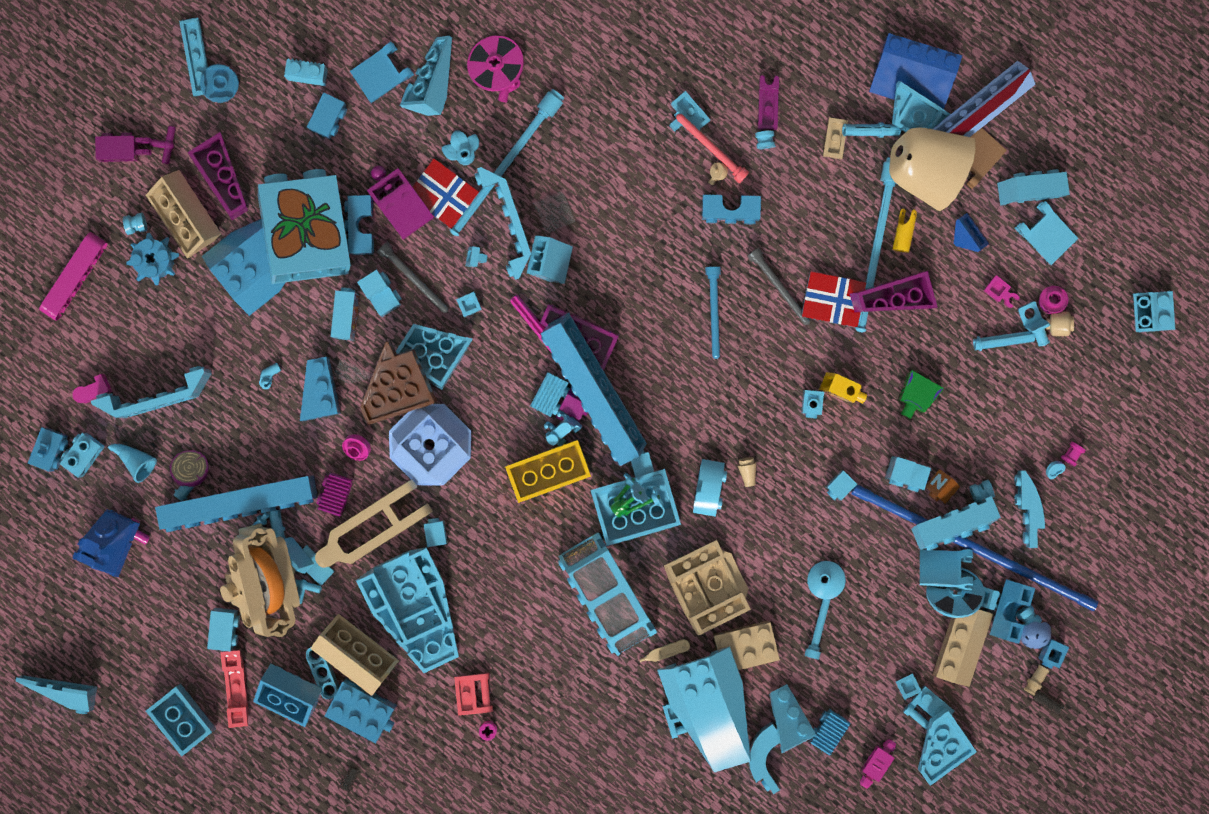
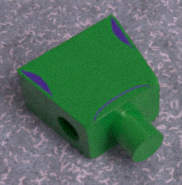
M913 370L909 371L899 400L906 404L901 414L911 419L916 410L925 413L944 388Z

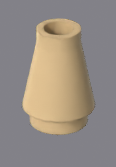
M754 458L739 459L737 466L744 481V486L756 485V462H754Z

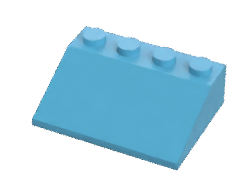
M665 469L634 478L645 489L648 499L652 498V489L655 487L661 497L663 507H660L659 503L655 504L652 502L631 512L627 516L624 514L619 518L613 513L610 505L614 503L613 499L627 485L625 480L591 490L606 546L681 525ZM630 488L623 495L627 500L632 497ZM636 500L632 501L630 503L631 507L639 504L640 502Z

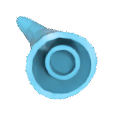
M111 444L108 446L109 450L119 455L137 483L144 481L157 463L156 458L122 444Z

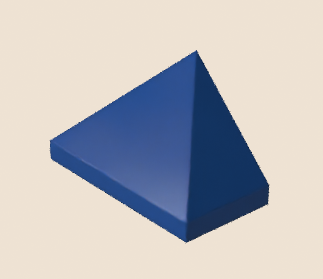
M968 213L956 220L955 246L979 252L989 245Z

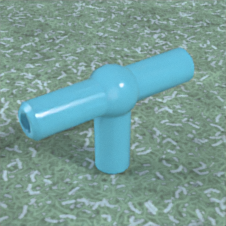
M295 579L300 604H302L305 590L320 593L322 587L319 585L308 583L306 580Z

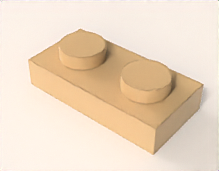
M828 119L823 157L842 159L846 138L842 134V127L844 124H848V120Z

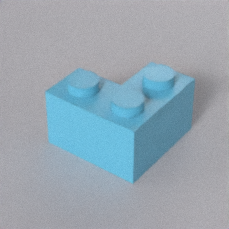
M375 270L357 282L381 317L401 306L399 301L402 298L396 289L392 291L389 284H391V281L386 273Z
M892 456L885 478L889 479V484L903 487L905 484L908 485V490L918 492L919 489L925 490L931 468Z

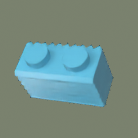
M288 58L284 77L288 81L325 86L328 69L324 64H317L316 62L313 64V62L298 61L297 59L294 61V59L290 60Z
M547 373L530 407L550 417L552 414L556 415L561 407L558 404L561 397L565 398L570 389L567 387L568 382Z

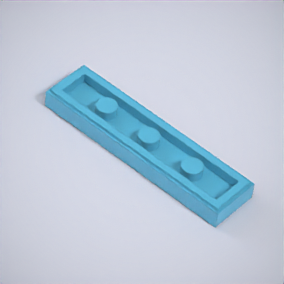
M198 17L181 20L179 22L193 96L204 95L200 88V78L204 70L208 68L200 20Z

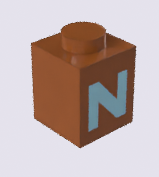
M940 469L926 484V489L930 492L928 495L934 501L940 500L944 504L960 488L952 477Z

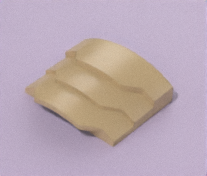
M717 540L664 565L674 593L697 635H701L751 610L746 601L749 588L732 554L721 550Z

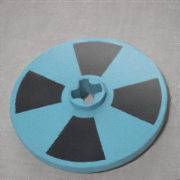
M961 568V578L973 577L972 590H964L958 587L927 586V599L936 611L952 618L968 617L976 613L984 602L985 590L980 579L969 570Z

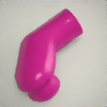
M518 79L509 88L501 90L498 101L507 102L509 93L520 86V80Z
M137 530L134 539L146 545L150 536Z

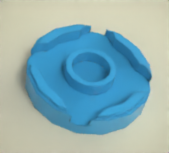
M211 65L201 75V91L212 102H228L238 91V77L226 65Z

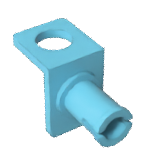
M1032 301L1019 307L1018 312L1025 329L1035 334L1038 346H1045L1050 343L1045 328L1049 327L1050 323L1041 317L1036 302ZM1028 308H1033L1034 316L1029 319L1026 318L1025 311Z

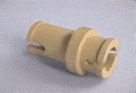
M1038 665L1031 679L1028 678V684L1024 690L1035 696L1036 691L1041 689V684L1049 670Z

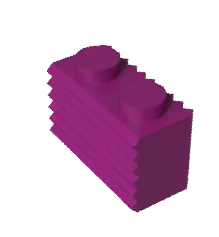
M332 472L329 476L326 475L322 484L325 487L324 492L319 494L316 502L319 505L318 510L342 516L354 479Z

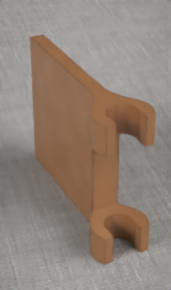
M983 128L971 136V138H975L976 149L974 161L970 169L974 176L967 183L971 189L981 181L1007 151Z

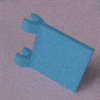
M392 42L386 44L380 51L350 71L370 103L414 76L412 70L408 67L400 73L388 56L398 50Z

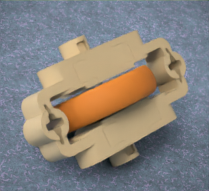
M248 526L241 531L240 535L233 539L235 554L228 558L230 571L225 573L227 584L221 586L220 592L226 602H231L239 607L243 623L246 627H253L254 632L258 635L283 637L287 630L294 626L295 615L293 609L300 605L294 578L295 568L291 565L287 545L282 537H276L274 530L270 528ZM279 610L280 618L269 617L266 619V615Z

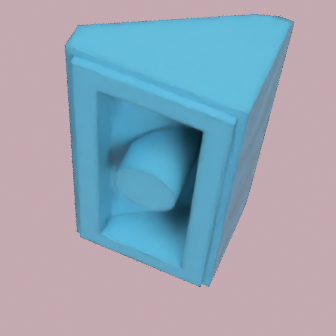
M285 538L291 565L296 571L305 574L314 565L313 561L294 538Z

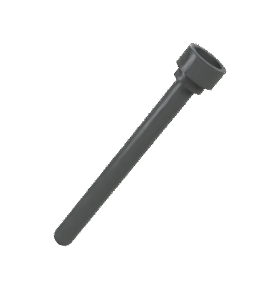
M387 241L377 253L382 258H389L443 313H447L448 307L394 254L393 246Z
M759 247L747 256L748 259L759 265L803 324H810L809 318L801 317V307L764 261L762 250Z

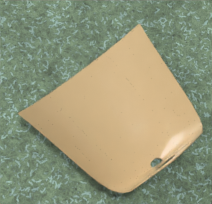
M928 128L909 129L892 147L889 166L890 176L900 187L936 210L941 211L948 207L957 197L969 175L976 150L975 138ZM900 145H902L903 152L899 157H897L896 150ZM910 153L912 155V158L910 160H907V156Z

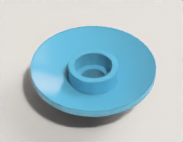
M822 561L811 568L807 581L810 591L816 597L833 599L843 591L846 577L838 564L831 561ZM824 576L828 577L827 583L822 582Z

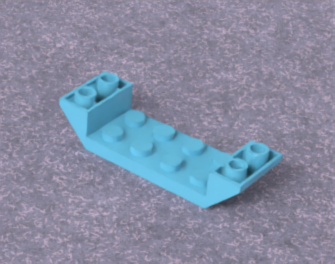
M482 167L477 168V173L474 175L478 185L482 184V187L485 188L498 184V187L495 189L498 198H503L505 205L502 206L505 217L509 216L511 224H508L510 233L516 236L517 242L514 243L518 254H522L521 257L509 260V265L506 266L509 277L513 276L515 280L519 279L531 252L507 181Z
M197 366L190 368V372L185 373L188 387L177 388L175 393H159L155 399L149 397L137 400V404H121L119 396H113L112 393L97 395L96 399L91 401V404L115 418H128L199 397L212 373L211 370L205 369V367Z

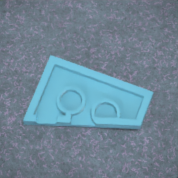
M786 684L771 692L770 700L781 744V753L815 737L816 733L788 685Z

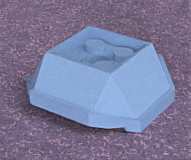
M431 404L407 412L389 431L390 459L411 480L413 479L416 485H445L471 459L472 431L445 404ZM428 439H432L435 443V447L432 450H428L425 447V442Z

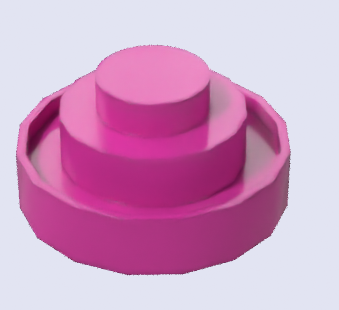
M1049 286L1039 296L1040 307L1048 314L1062 312L1068 304V295L1059 286Z
M356 434L347 436L342 444L345 454L351 459L358 461L365 460L371 451L369 442L364 437Z

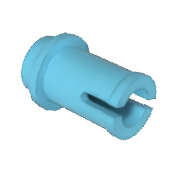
M180 486L174 490L175 493L173 495L180 501L187 500L188 494L194 487Z

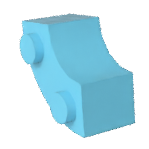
M702 459L693 513L716 516L717 509L721 510L723 498H719L722 482L725 483L727 471H724L725 463Z

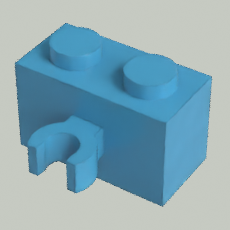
M41 427L28 464L48 472L58 469L61 462V452L65 451L68 446V436L52 429Z

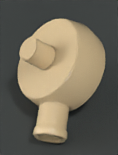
M717 162L711 166L710 175L712 178L709 181L711 185H714L717 180H723L727 176L728 169L725 164Z

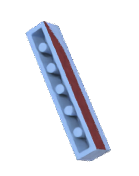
M1016 61L935 126L933 130L971 137L1035 85L1029 68Z

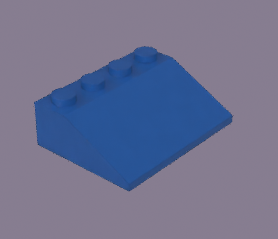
M888 33L869 92L895 100L896 83L901 81L944 109L956 78L962 55Z

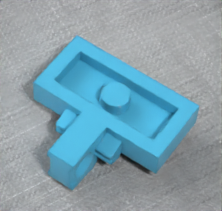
M686 91L671 103V106L677 112L674 116L676 117L677 114L684 115L698 130L710 122L709 117ZM677 119L670 124L674 132L683 126Z

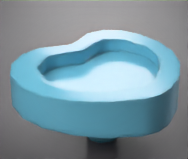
M1060 461L1051 462L1046 469V475L1049 479H1054L1057 475L1063 473L1066 467Z

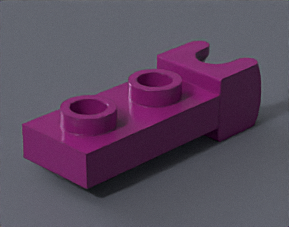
M763 75L759 76L758 130L778 129L779 76L774 77L773 84L771 85L766 84Z

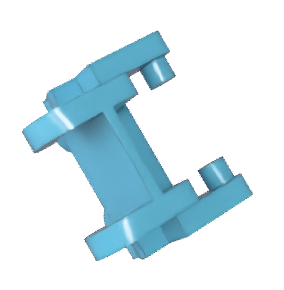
M559 410L557 416H562L564 418L563 421L556 427L548 421L544 424L545 429L549 427L551 432L548 431L546 433V439L553 446L556 444L562 446L566 442L563 438L572 429L576 433L582 428V425L574 417H569L566 413Z

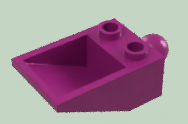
M375 166L372 168L371 176L379 182L367 191L403 240L434 218L399 168L387 176L384 167ZM402 182V185L397 188L396 183ZM382 193H386L387 196L381 199L380 195Z

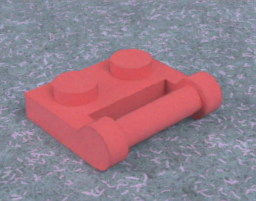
M489 673L454 677L458 716L493 712L489 696ZM479 680L483 703L481 707H477L475 681Z

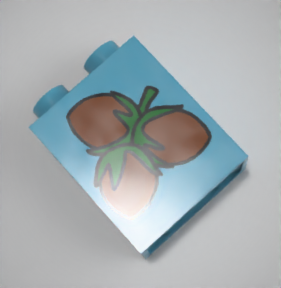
M314 169L304 172L303 179L288 181L286 174L266 176L264 178L265 184H258V201L271 284L349 274L350 259L336 175L326 176V170Z

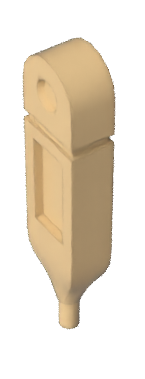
M682 639L653 649L644 658L639 660L640 662L645 660L660 661L688 651L690 644L687 640Z

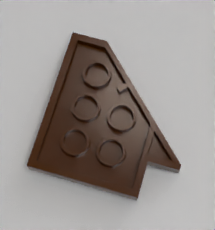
M391 340L385 343L360 407L367 425L435 404L437 401L414 349L397 354Z

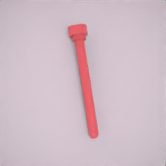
M677 114L676 119L733 172L732 175L738 183L749 174L745 167H738L684 115Z

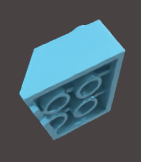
M413 324L396 350V353L399 354L414 349L428 382L442 390L473 339Z

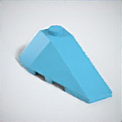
M442 36L435 39L425 56L426 64L421 69H417L415 73L418 75L413 85L409 83L400 103L402 108L427 116L441 115L447 99L452 44L451 36Z
M23 675L16 677V682L69 709L76 710V713L87 714L94 710L97 686Z

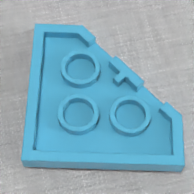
M944 708L930 719L918 770L930 786L976 753V750L947 708Z

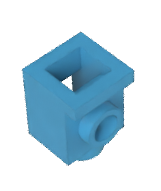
M1050 639L1039 655V659L1043 661L1042 665L1051 669L1053 666L1060 668L1069 647ZM1051 650H1053V656L1049 657Z

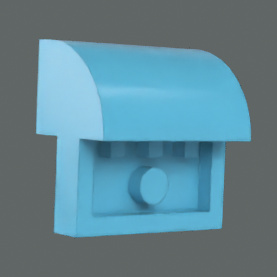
M1173 291L1133 294L1136 332L1175 330Z

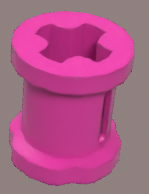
M1071 441L1070 448L1065 455L1061 456V459L1075 467L1077 465L1076 461L1086 450Z
M485 721L479 729L480 737L486 741L492 740L497 733V726L492 721ZM486 726H489V729L493 730L491 731L490 735H487V732H483V730L486 729Z

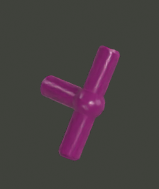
M168 126L166 141L151 139V143H149L152 147L164 148L163 164L170 163L176 130L174 126Z

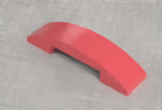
M221 651L222 671H224L228 703V727L248 726L246 678L241 651Z

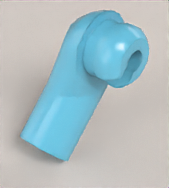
M278 363L262 370L259 384L263 389H269L272 384L273 375L281 371Z

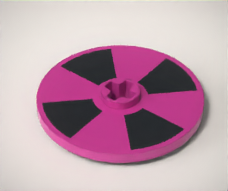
M490 36L478 42L471 50L467 61L470 78L478 87L487 91H501L509 88L519 79L524 67L521 49L513 40L504 36ZM498 60L500 64H496V67H493L492 63Z

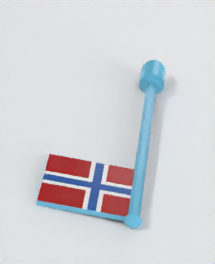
M554 89L546 93L537 105L539 108L538 115L494 174L501 177L543 120L547 119L548 116L553 118L563 104L564 97ZM433 159L413 188L432 215L450 227V232L454 236H459L460 231L495 184L482 188L478 192L436 159Z
M886 158V162L883 163L880 181L884 182L883 185L885 187L866 282L810 271L801 317L855 327L858 332H865L867 330L865 327L868 312H855L850 294L874 286L892 189L897 184L889 173L890 158Z

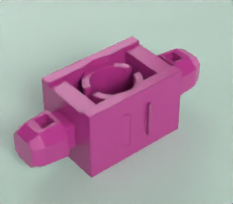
M887 739L884 742L883 748L877 745L861 770L866 775H863L860 779V785L866 789L871 786L873 779L879 782L893 762L894 757L890 752L894 751L896 743L891 739Z

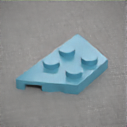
M901 81L896 83L892 124L904 132L912 128L933 129L950 115V113Z

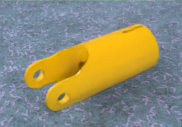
M901 209L892 250L909 253L917 211L913 209L909 221L904 224L906 210Z

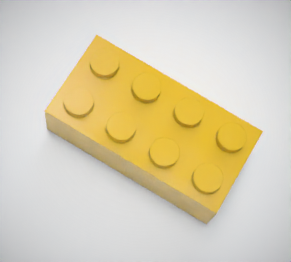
M578 440L505 466L518 503L591 477Z

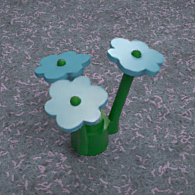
M627 473L624 474L627 485L613 499L614 503L610 505L613 513L619 518L624 514L627 516L631 512L652 502L655 504L659 503L660 507L664 506L655 487L652 489V498L648 499L642 485ZM630 488L632 497L627 500L623 495ZM636 500L640 502L639 504L631 507L630 503L632 501Z

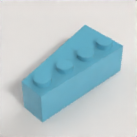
M990 496L978 505L975 502L962 508L961 511L956 509L945 514L944 517L938 516L920 523L912 528V532L919 549L926 548L927 551L937 548L939 543L944 542L946 545L956 541L955 537L961 536L963 539L973 535L972 531L978 530L983 532L990 529L989 525L1001 517L992 496Z

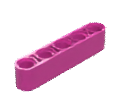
M92 232L88 233L45 297L39 310L53 320H59L62 316L61 313H64L72 301L71 297L76 295L83 284L82 281H85L93 269L92 265L95 266L108 243Z

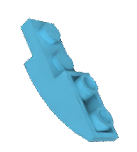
M1019 470L1014 478L1015 486H1018V494H1015V505H1018V509H1026V513H1023L1022 516L1023 524H1026V532H1023V543L1028 548H1038L1037 529H1045L1043 507L1033 481L1026 471Z

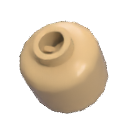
M1068 311L1052 313L1050 318H1046V321L1050 323L1046 330H1050L1052 336H1069L1071 331H1074V316H1071Z

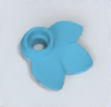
M455 130L451 135V144L443 146L442 152L449 160H457L462 165H469L475 159L474 152L479 147V139L476 134L467 138L463 132ZM464 153H468L466 157H462Z

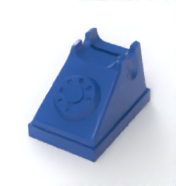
M107 509L86 535L79 539L77 544L79 549L74 552L72 558L90 566L92 569L119 577L132 545L130 541L134 540L140 523Z

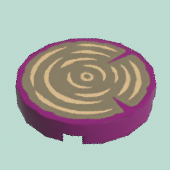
M194 450L183 451L177 454L170 464V474L174 482L183 487H194L201 484L207 478L209 464L205 456Z

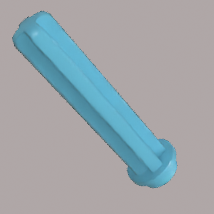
M1025 331L983 338L977 336L976 339H973V346L975 350L980 352L982 349L1029 343L1035 341V334Z

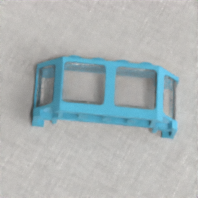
M599 532L559 555L560 560H558L561 569L563 571L566 570L569 575L567 581L572 589L576 587L579 592L577 598L582 606L586 604L589 609L586 612L592 622L596 621L599 628L596 630L602 639L606 638L608 641L606 645L612 654L615 652L619 656L621 652L648 636L657 633Z

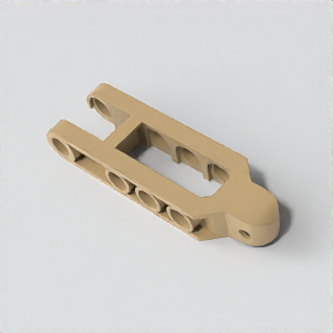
M413 479L330 531L328 544L315 555L316 563L322 568L329 567L338 561L352 564L432 513L429 504H426L401 520L391 504L417 488ZM383 510L393 526L349 554L344 553L338 544V538Z

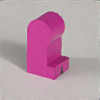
M105 374L95 376L96 382L88 386L75 388L72 394L73 399L78 403H89L95 400L97 395L111 393L112 389Z

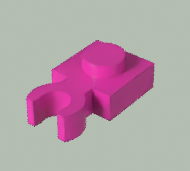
M997 275L993 277L983 290L997 302L1003 299L1004 304L1008 308L1013 307L1009 302L1011 297L1019 300L1017 294L1008 292L1011 286Z

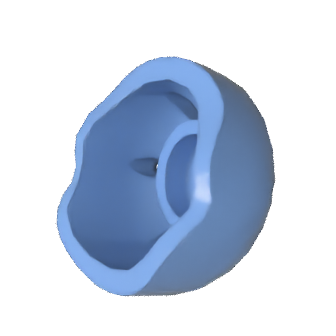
M1032 622L1024 626L1020 640L1029 648H1043L1051 639V627L1046 622Z

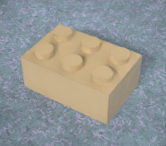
M770 621L713 634L717 650L730 646L738 670L780 660Z

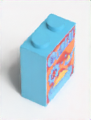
M341 288V291L335 290L331 328L332 338L355 341L359 295L351 288Z

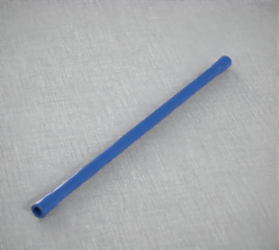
M858 484L851 492L852 495L871 502L916 525L928 521V519L888 501ZM955 537L956 541L953 543L966 549H971L974 553L1061 594L1091 611L1097 608V600L1078 593L967 538Z

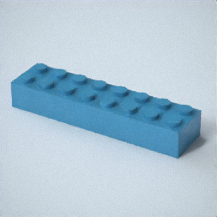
M567 313L552 321L541 332V339L550 348L553 360L559 363L562 368L561 372L564 378L568 379L571 383L573 393L580 398L583 410L586 413L588 412L592 418V425L601 433L603 443L610 448L613 460L621 466L639 457L647 443L571 315Z
M314 475L157 506L155 509L159 529H166V532L181 530V525H185L186 529L201 526V521H204V525L220 522L219 518L223 517V521L239 518L238 514L242 513V517L257 514V510L260 509L261 513L275 511V506L285 509L294 507L295 502H299V505L314 503L313 499L318 498Z

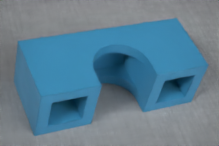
M370 195L348 196V201H345L344 207L345 212H348V220H345V231H348V239L346 240L349 254L374 255V236L372 234H363L358 229L359 221L362 218L373 217V198Z
M722 195L702 196V220H706V223H717V220H725L726 224H736L737 221H744V224H756V221L760 220L761 196H741L740 207L734 211L727 210L723 206Z
M1006 579L990 635L1010 642L1020 643L1025 625L1017 622L1016 611L1022 605L1030 607L1035 588Z

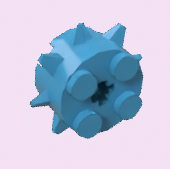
M147 233L146 239L138 244H131L133 251L130 260L127 261V265L133 266L138 272L137 281L148 277L153 280L155 285H159L161 277H165L167 274L175 275V272L172 270L173 260L179 257V253L172 252L167 246L169 242L168 237L159 242L152 237L151 233ZM151 256H154V257H153V258L155 259V262H154V263H153V262H150V261H151V260H150V257H151Z

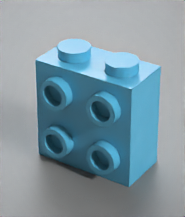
M535 236L527 273L549 282L565 284L573 246L550 237Z

